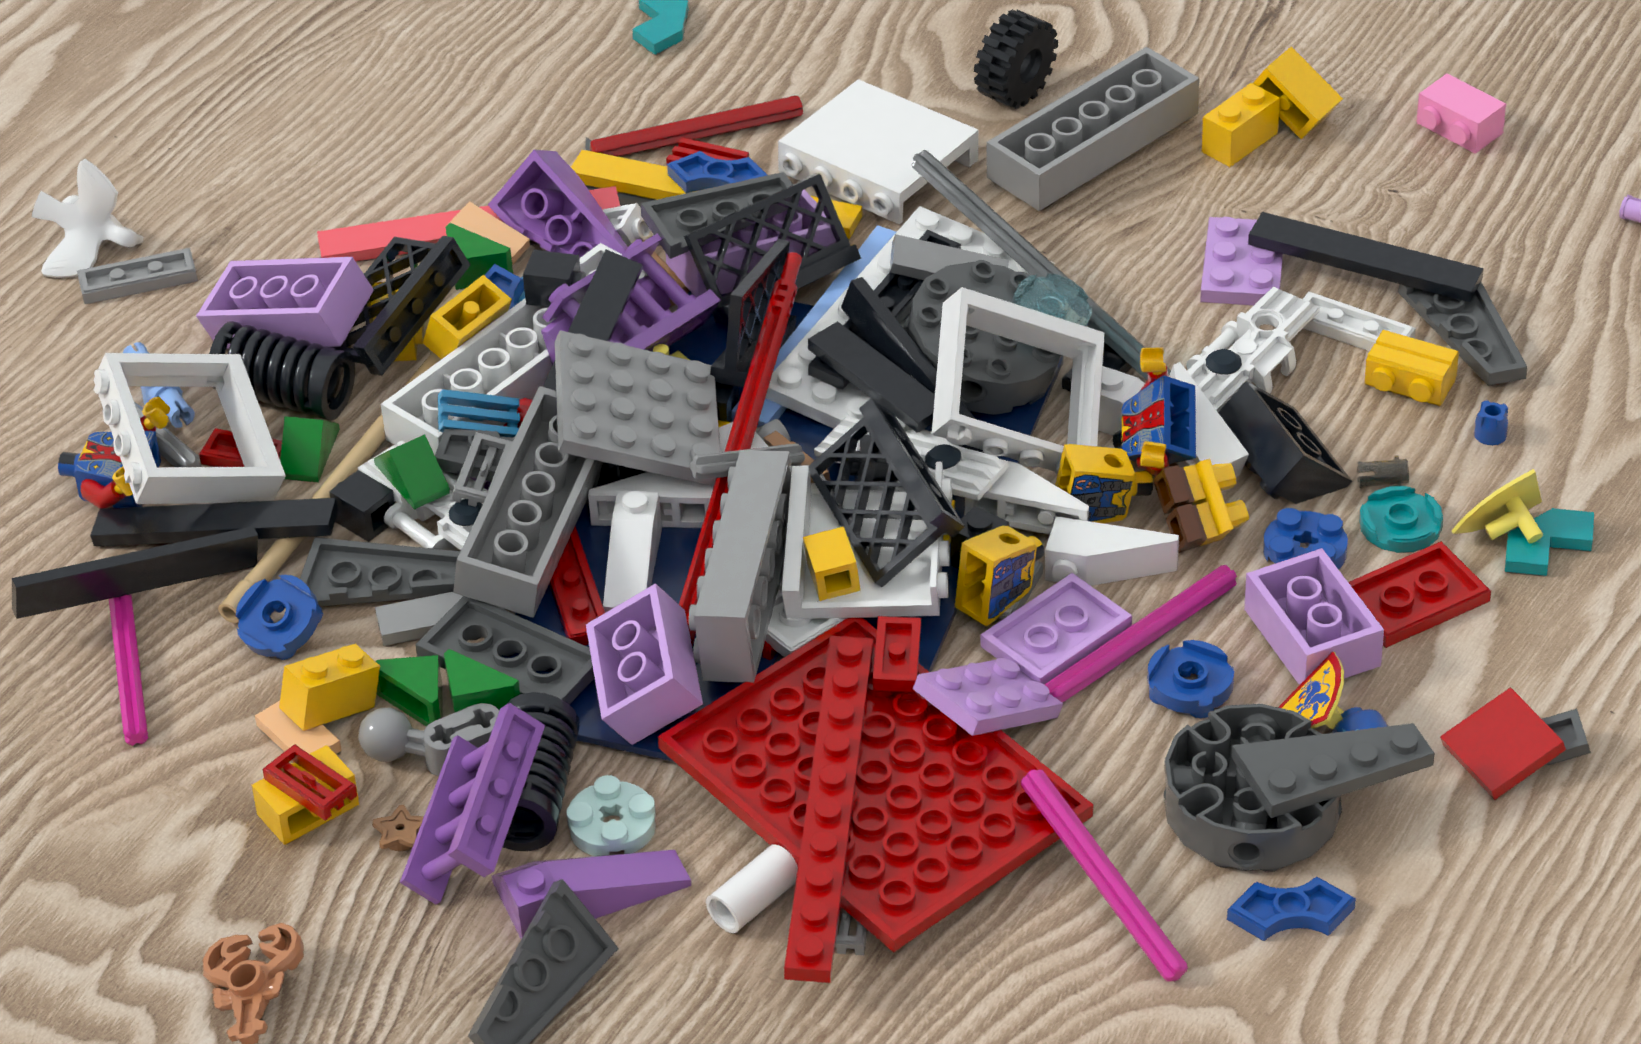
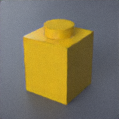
M844 526L803 537L807 566L819 601L861 591L857 562Z

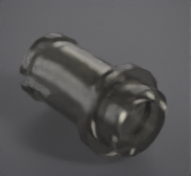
M1395 455L1393 460L1357 461V473L1374 472L1375 474L1357 477L1359 488L1392 484L1401 486V484L1409 483L1407 459H1399L1398 455Z

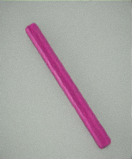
M1221 565L1044 684L1049 688V693L1062 703L1236 586L1235 578L1237 575L1235 571L1230 570L1227 565Z
M129 594L109 599L123 734L125 742L133 746L136 743L144 744L148 739L132 595Z
M1035 769L1029 771L1021 780V785L1163 979L1167 982L1179 980L1188 970L1187 963L1045 772Z

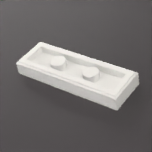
M1308 292L1303 300L1320 307V312L1303 329L1370 351L1372 346L1376 344V340L1382 330L1415 339L1416 328L1312 292Z

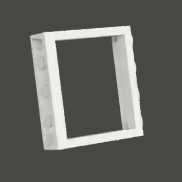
M963 287L943 302L932 435L945 438L954 445H968L981 449L986 454L1005 456L1018 460L1020 464L1026 467H1041L1058 474L1064 446L959 414L967 325L1072 358L1067 444L1097 446L1104 332Z
M105 353L98 370L94 371V392L99 395L103 406L104 422L109 425L112 432L114 451L121 458L125 470V483L130 484L136 504L274 501L286 475L240 354ZM128 386L216 387L245 467L157 468Z

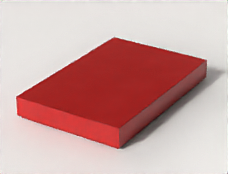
M1442 541L1348 582L1383 627V646L1385 648L1490 602L1491 590Z

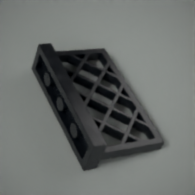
M820 174L804 179L684 236L706 290L711 289L721 300L712 312L716 323L728 322L730 294L748 275L747 271L753 253L762 257L767 253V251L756 247L762 227L779 234L778 239L786 240L787 237L803 244L800 252L802 262L795 283L797 289L861 259L856 244L850 245ZM813 186L818 197V203L814 212L797 206L802 191ZM793 195L790 202L783 200ZM774 203L788 208L782 228L765 222L769 206ZM760 211L757 218L751 216V214ZM795 212L812 219L806 238L789 232ZM744 219L755 224L749 244L731 237L738 220ZM819 222L830 226L836 242L826 247L813 242ZM726 227L724 234L717 231L721 228ZM712 235L722 240L716 259L703 254L698 239ZM729 243L746 250L740 270L723 263ZM810 247L817 250L808 255ZM708 264L713 265L712 271L710 270ZM720 269L737 275L732 292L721 296L716 284Z
M442 236L437 243L394 237L364 273L371 286L375 282L386 278V282L373 287L372 295L352 327L365 321L366 325L348 333L341 346L332 348H335L336 351L350 352L355 363L365 364L371 374L382 376L471 266L455 239ZM400 251L408 252L407 255L394 260ZM410 267V271L395 278L393 277V274ZM388 294V298L371 305V301Z
M778 239L730 294L726 349L711 365L710 375L715 377V382L744 388L773 286L781 277L785 260L789 253L790 241ZM790 315L781 347L795 331L796 316Z
M870 398L859 408L864 417L809 465V472L841 527L844 526L850 543L875 584L883 587L944 533L953 538L965 526L894 413ZM869 432L871 441L868 453H855L858 441ZM834 462H841L837 481H827L822 473ZM853 462H865L861 481H848ZM877 463L889 464L885 482H872ZM846 490H859L854 509H843L842 507ZM870 490L883 491L878 510H866ZM894 491H905L907 493L903 511L890 510ZM863 518H876L872 538L860 537ZM888 519H901L896 539H883ZM912 520H923L928 528L915 540L908 539ZM881 547H894L891 561L880 569L877 562Z

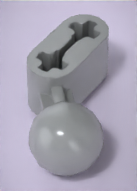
M480 703L472 705L430 723L423 731L412 728L404 713L393 708H379L368 713L361 721L358 739L367 756L380 762L394 761L403 757L406 752L424 756L427 769L439 777L453 738L458 735L478 748L489 741L499 710L491 704Z

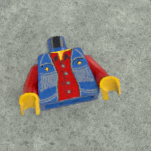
M1163 347L1141 348L1140 367L1142 372H1147L1148 380L1136 395L1124 402L1122 406V430L1116 432L1112 439L1115 448L1126 451L1129 459L1135 461L1140 470L1147 471L1155 477L1163 468L1171 467L1170 464L1196 458L1195 385L1169 377L1167 366L1163 362Z
M154 397L145 404L142 410L145 416L140 418L157 468L160 466L161 457L155 431L156 427L162 429L167 426L168 416L166 414L170 412V407L160 397ZM94 432L90 434L81 453L62 452L58 461L59 475L75 477L79 497L83 501L90 502L99 509L142 507V504H136L130 484L125 483V470L120 456H117L114 451L112 432Z

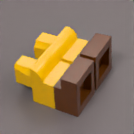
M1206 459L1195 465L1181 468L1179 465L1163 468L1153 479L1164 515L1169 514L1166 521L1170 533L1179 535V553L1222 540L1231 530L1244 525L1249 520L1246 505L1242 500L1225 504L1221 491L1231 489L1236 485V475L1231 463L1212 465L1211 460Z

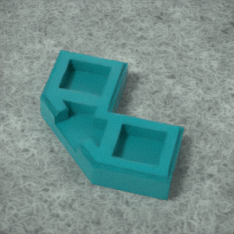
M638 0L639 9L652 19L632 29L633 39L656 55L683 41L685 21L689 12L688 0Z
M1556 508L1546 511L1534 518L1543 533L1542 538L1534 543H1528L1519 527L1508 532L1504 572L1547 576L1550 547L1591 551L1594 512Z

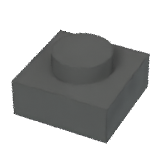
M1577 709L1542 719L1561 738L1566 748L1564 752L1548 762V765L1591 753Z

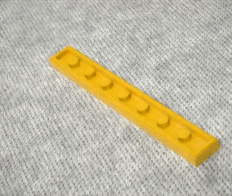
M582 150L571 166L583 183L592 187L606 188L616 186L617 192L656 200L685 194L682 188L667 174L666 166ZM811 196L818 203V197ZM831 200L845 234L850 239L863 217L862 206Z

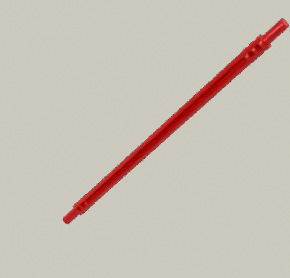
M790 252L787 254L781 277L774 283L724 452L751 449L797 293L795 283L802 262V256L798 253ZM728 477L716 478L679 605L686 613L692 647L696 631L689 628V610L691 604H697L698 601L697 581L699 576H705L706 573L705 553L707 548H713V524L715 520L721 519L720 501L722 494L729 491Z

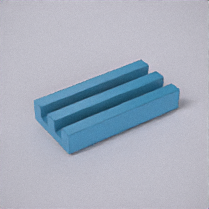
M442 389L438 394L439 432H443L444 429L497 431L500 437L513 438L519 430L517 428V424L520 421V413H517V408L520 406L519 398ZM448 416L464 417L476 421L506 422L507 426L448 420Z

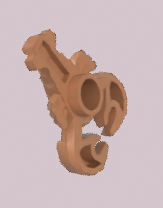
M279 923L259 932L258 938L262 941L259 943L261 951L266 957L271 959L268 963L260 960H248L251 949L245 946L253 945L248 935H234L221 938L209 947L203 958V976L215 987L212 991L215 1008L220 1011L232 1009L234 1011V1018L237 1023L227 1030L228 1038L232 1042L239 1040L242 1044H256L259 1041L258 1035L266 1033L268 1026L265 1021L260 1019L269 1001L279 996L284 981V972L288 969L294 970L304 957L303 941L292 926ZM269 940L273 941V942H271V943H266V944L264 943V941H269Z

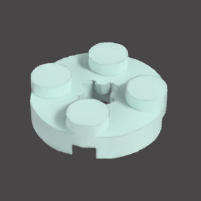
M605 775L596 779L594 785L579 792L567 808V823L573 843L580 850L592 856L610 855L609 852L624 850V854L635 853L643 848L655 833L656 811L653 797L639 786L619 781L617 777L612 775ZM612 815L619 816L621 819L619 821L611 819L608 822H603L605 817Z

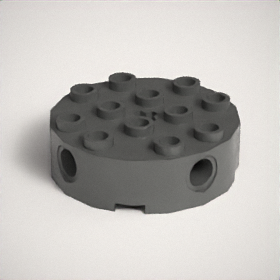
M978 260L976 262L946 266L925 278L912 300V309L903 328L937 370L942 305L961 287L1010 303H1017L1020 306L1064 319L1054 298L1043 288H1040L1027 273L1016 272L1005 266L993 265L988 261ZM966 325L960 400L969 411L991 415L1011 412L1013 407L1025 405L1028 402L1033 404L1044 397L1056 375L1058 363L1062 355Z
M1265 704L1227 705L1208 712V719L1197 722L1192 727L1186 725L1174 736L1165 758L1166 788L1163 797L1168 824L1183 845L1222 868L1233 867L1242 870L1274 872L1313 856L1334 835L1342 813L1341 796L1271 818L1231 756L1232 745L1320 735L1321 733L1311 728V721L1297 712Z

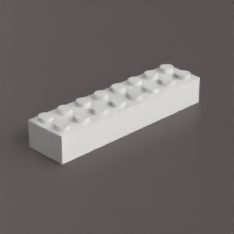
M600 243L579 258L580 270L585 272L586 276L596 271L606 249L619 255L622 254ZM642 270L638 279L648 275ZM523 299L381 403L386 440L395 445L401 440L406 443L425 434L435 455L443 432H439L438 394L442 389L519 398V400L523 398L533 400L539 386L543 387L552 368L541 332L553 321L551 320L547 323L543 319V315L549 307L526 305V300ZM448 416V420L499 426H503L506 423L490 420L476 421L464 417Z

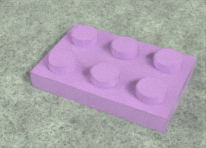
M1209 217L1200 302L1255 305L1272 287L1280 289L1283 254L1248 245L1249 232L1257 220Z
M1071 573L980 634L981 647L995 658H1006L1014 661L1020 667V671L1033 681L1046 684L1132 626V615Z
M997 658L996 660L970 663L965 666L918 674L913 690L972 736L1058 718L1063 706L1060 700L1049 693L1050 690L1047 686L1033 681L1020 671L1018 664L1006 658Z

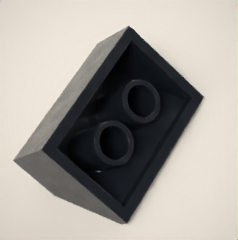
M1246 381L1218 412L1249 453L1244 465L1261 477L1262 480L1259 485L1272 498L1278 499L1281 496L1298 504L1347 488L1353 482L1296 408Z

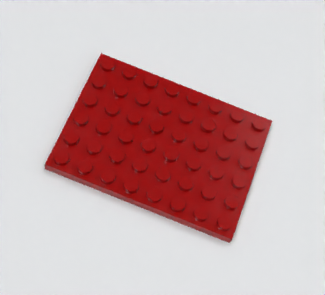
M847 618L757 674L754 682L742 683L659 735L658 745L661 751L769 845L776 844L786 849L793 856L798 866L830 636L873 639V656L841 907L894 953L1060 839L1021 785V780L1029 771L1033 769L1043 770L1082 823L1093 817L1094 804L1002 730L972 736L917 692L873 691L877 629L863 618ZM918 664V674L929 672L922 665Z

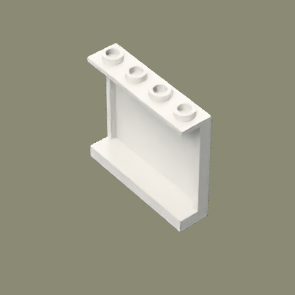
M858 79L778 141L779 172H784L787 176L799 181L815 174H820L829 194L851 204L860 205L867 211L901 224L903 222V202L928 183L912 168L914 155L926 150L945 167L954 161L970 167L978 161L979 130Z
M936 462L935 480L950 504H952L951 478L944 479L942 462ZM809 465L792 466L782 582V596L786 618L940 616V598H948L947 572H942V566H949L950 563L949 541H943V535L883 587L875 584L850 543L857 562L861 591L819 601L807 566L803 537L841 526L815 483H811ZM846 490L842 505L843 509H854L859 490ZM870 490L866 510L879 509L883 491ZM894 491L890 510L903 511L907 495L905 491ZM863 518L860 531L861 538H872L876 518ZM901 519L887 520L883 539H896ZM912 520L908 539L915 540L928 528L923 520ZM881 547L877 562L880 569L891 561L894 547Z

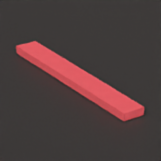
M616 186L589 190L602 210L620 206ZM489 206L480 207L502 221ZM461 210L317 231L321 258L353 257L355 261L375 259L394 237L437 243L442 236H447L445 227ZM400 251L398 255L408 254V252Z

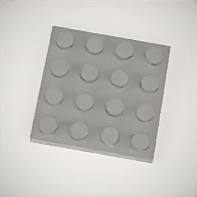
M559 331L555 340L558 452L710 486L715 485L716 478L697 480L693 478L690 469V462L693 461L694 456L720 453L715 377L710 375L711 365L696 360L691 361L665 355L661 352L630 347L622 343L591 338L583 334Z

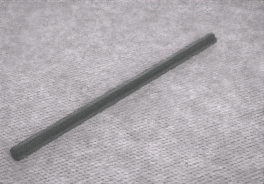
M923 150L919 154L916 153L914 155L912 168L1078 319L1084 318L1085 321L1082 322L1087 327L1104 332V342L1143 378L1148 380L1147 372H1142L1140 367L1141 348H1146L929 151Z

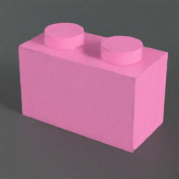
M1445 74L1419 93L1417 124L1476 154L1503 134L1506 103L1449 74Z

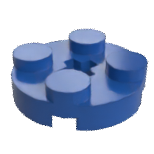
M1285 508L1277 513V519L1271 522L1265 530L1263 553L1267 562L1270 558L1276 564L1322 548L1339 570L1347 557L1348 538L1343 529V521L1337 515H1324L1318 512ZM1300 543H1309L1308 548L1300 547Z
M278 575L281 579L270 582L263 579L251 586L242 596L236 609V617L239 619V629H237V632L242 641L258 655L286 660L291 658L297 649L310 639L322 619L323 612L318 605L315 594L301 579L292 575ZM286 609L283 618L273 623L270 617L274 611L281 613Z
M1198 640L1183 641V647H1176L1169 650L1170 644L1161 647L1153 654L1148 664L1147 682L1149 698L1153 703L1176 712L1188 713L1195 718H1207L1208 712L1213 711L1214 708L1221 706L1228 700L1234 686L1233 666L1231 667L1228 664V656L1223 650L1215 645ZM1191 673L1198 675V679L1194 680L1183 678L1189 677Z

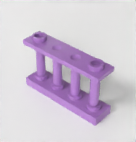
M658 234L644 242L641 239H637L621 256L642 264L643 271L678 307L673 313L669 309L665 311L637 282L630 298L653 321V324L649 328L645 325L640 326L625 309L617 324L629 337L627 342L624 343L625 345L652 352L654 346L658 344L670 346L703 325L721 301L711 289L697 298L693 294L689 296L651 255L662 240ZM596 271L571 286H568L566 283L559 286L548 299L551 304L543 315V319L548 323L565 311L574 320L580 306L579 303L582 302ZM612 338L610 340V342L613 343H622L620 340L617 342H615Z
M508 703L500 708L489 741L478 748L458 735L453 738L400 880L401 884L432 903L438 904L442 900L452 869L463 864L482 877H486L494 872L545 728L543 723L513 704Z

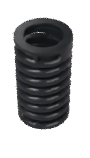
M234 321L225 323L215 336L209 354H225L227 345L230 344L228 354L241 355L258 401L261 400L264 403L275 404L283 408L288 407L290 410L301 411L304 414H316L319 418L331 421L338 418L347 406L355 381V362L350 352L336 351L335 348L324 347L317 343L311 344L309 341L297 340L291 336L284 337L280 333H270V331L265 329L257 330L249 325L242 327L240 323ZM342 367H343V368H344L343 383H342V386H341V389H340L339 393L337 394L336 398H334V395H335V393L337 392V389H338V386H339V383H340L341 374H342Z
M535 692L520 694L508 702L545 725L503 844V848L513 851L527 852L538 850L547 846L554 839L573 760V751L580 728L579 717L567 702L553 695Z

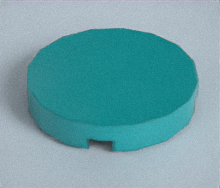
M1389 486L1374 491L1368 496V501L1364 505L1362 504L1360 508L1359 523L1363 535L1377 547L1396 553L1416 552L1429 547L1438 540L1443 527V514L1441 506L1431 495L1425 493L1424 497L1421 494L1415 493V488L1407 486Z

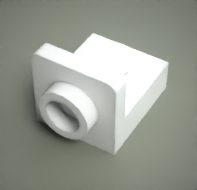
M637 203L603 209V212L628 247L637 239H641L644 242L654 236L641 217V208Z

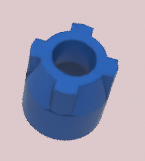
M1488 400L1481 402V409L1475 420L1474 436L1477 441L1485 445H1498L1506 440L1508 430V406L1506 404H1498Z

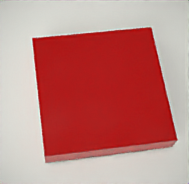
M1511 687L1440 736L1443 746L1494 800L1566 750L1561 738Z

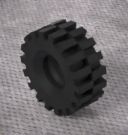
M1010 10L1008 15L1002 14L999 17V24L993 23L991 25L990 35H985L982 40L984 47L982 50H978L976 56L979 58V63L974 65V72L978 73L974 77V83L978 85L976 89L982 95L1006 106L1019 109L1020 106L1025 107L1029 103V98H1036L1038 96L1037 90L1039 88L1043 89L1046 85L1044 79L1052 73L1053 68L1050 66L1051 62L1056 61L1057 53H1054V49L1058 47V40L1054 39L1057 36V32L1053 29L1052 24L1023 11Z

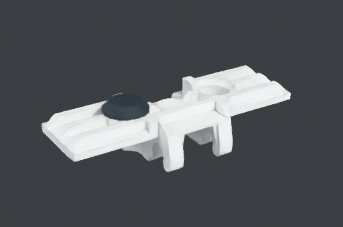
M1272 287L1246 314L1241 312L1237 316V322H1227L1222 327V334L1209 346H1206L1200 355L1192 356L1186 364L1187 372L1217 412L1222 409L1246 381L1251 384L1252 382L1255 383L1258 388L1270 394L1273 388L1271 371L1279 363L1282 366L1281 373L1285 376H1288L1295 369L1296 357L1294 347L1290 344V341L1320 312V307L1276 287ZM1261 325H1272L1275 329L1262 330L1259 327Z
M848 416L845 417L814 449L815 456L819 457L860 420ZM902 426L934 478L936 462H942L944 479L951 478L953 495L979 501L1009 467L1008 461L999 459L997 456L951 444L947 439L932 435V432L927 430L916 433L909 426Z
M401 440V441H399L398 443H396L395 445H393V446H391L390 448H388V449H386L385 451H383L382 453L378 454L377 456H379V455H381V454H383V453H385V452H387V451H389V450H391V449H393V448H395V447H397V446H400V445L404 444L405 442ZM374 458L357 467L359 471L393 490L394 501L397 503L386 511L384 516L385 524L392 529L399 528L424 548L462 550L483 503L478 502L477 506L474 507L468 505L469 499L462 498L460 503L452 501L453 490L459 474L442 470L449 485L450 493L414 510L374 464ZM469 478L466 487L473 488L475 481ZM434 514L438 515L441 518L437 521L439 534L435 536L416 522L415 519L418 518L421 521H425Z

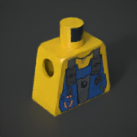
M1064 444L1055 486L1089 506L1088 521L1105 524L1121 521L1127 517L1132 496H1150L1153 491L1152 474L1147 471L1135 472L1127 452L1123 449Z
M1002 525L962 542L955 608L985 626L995 621L1012 605L1028 594L1032 588L1035 562L1044 556V547L1041 541L1035 536L1026 537L1013 528Z

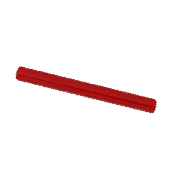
M796 95L594 139L590 141V151L620 157L678 144L681 137L697 140L801 117L803 115V105L799 96Z

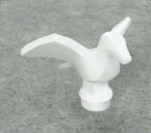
M83 159L78 165V195L68 196L61 202L41 190L35 202L32 218L54 221L65 229V238L43 264L42 274L44 277L78 276L77 271L92 268L98 256L99 246L103 240H111L127 248L134 247L143 242V236L129 228L123 227L111 214L116 206L118 192L110 180L87 159Z

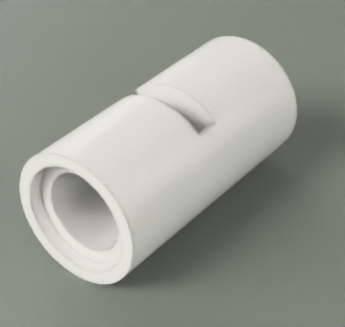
M776 844L770 845L707 897L706 906L709 914L725 931L729 933L738 932L796 883L798 871L796 861L783 847Z

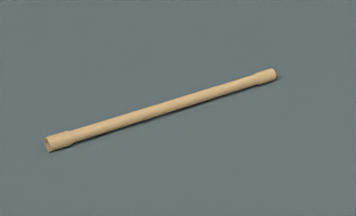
M430 351L428 358L404 387L441 359ZM382 413L311 499L330 498V490L358 470L357 467L369 461L386 440ZM305 537L278 538L244 580L238 582L219 605L218 610L221 616L229 622H239V619L236 617V609L245 592L263 579L269 582Z

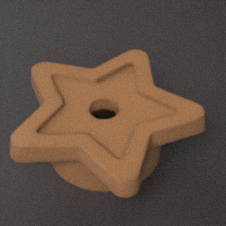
M399 805L391 816L375 818L372 826L382 833L379 847L381 849L389 848L394 851H406L413 848L424 817L411 816L405 805Z

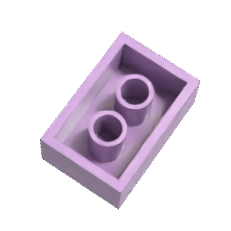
M1322 548L1246 573L1244 610L1299 685L1332 651L1336 653L1342 663L1344 679L1381 666L1384 629Z
M656 583L586 624L601 718L631 745L703 705L685 610Z

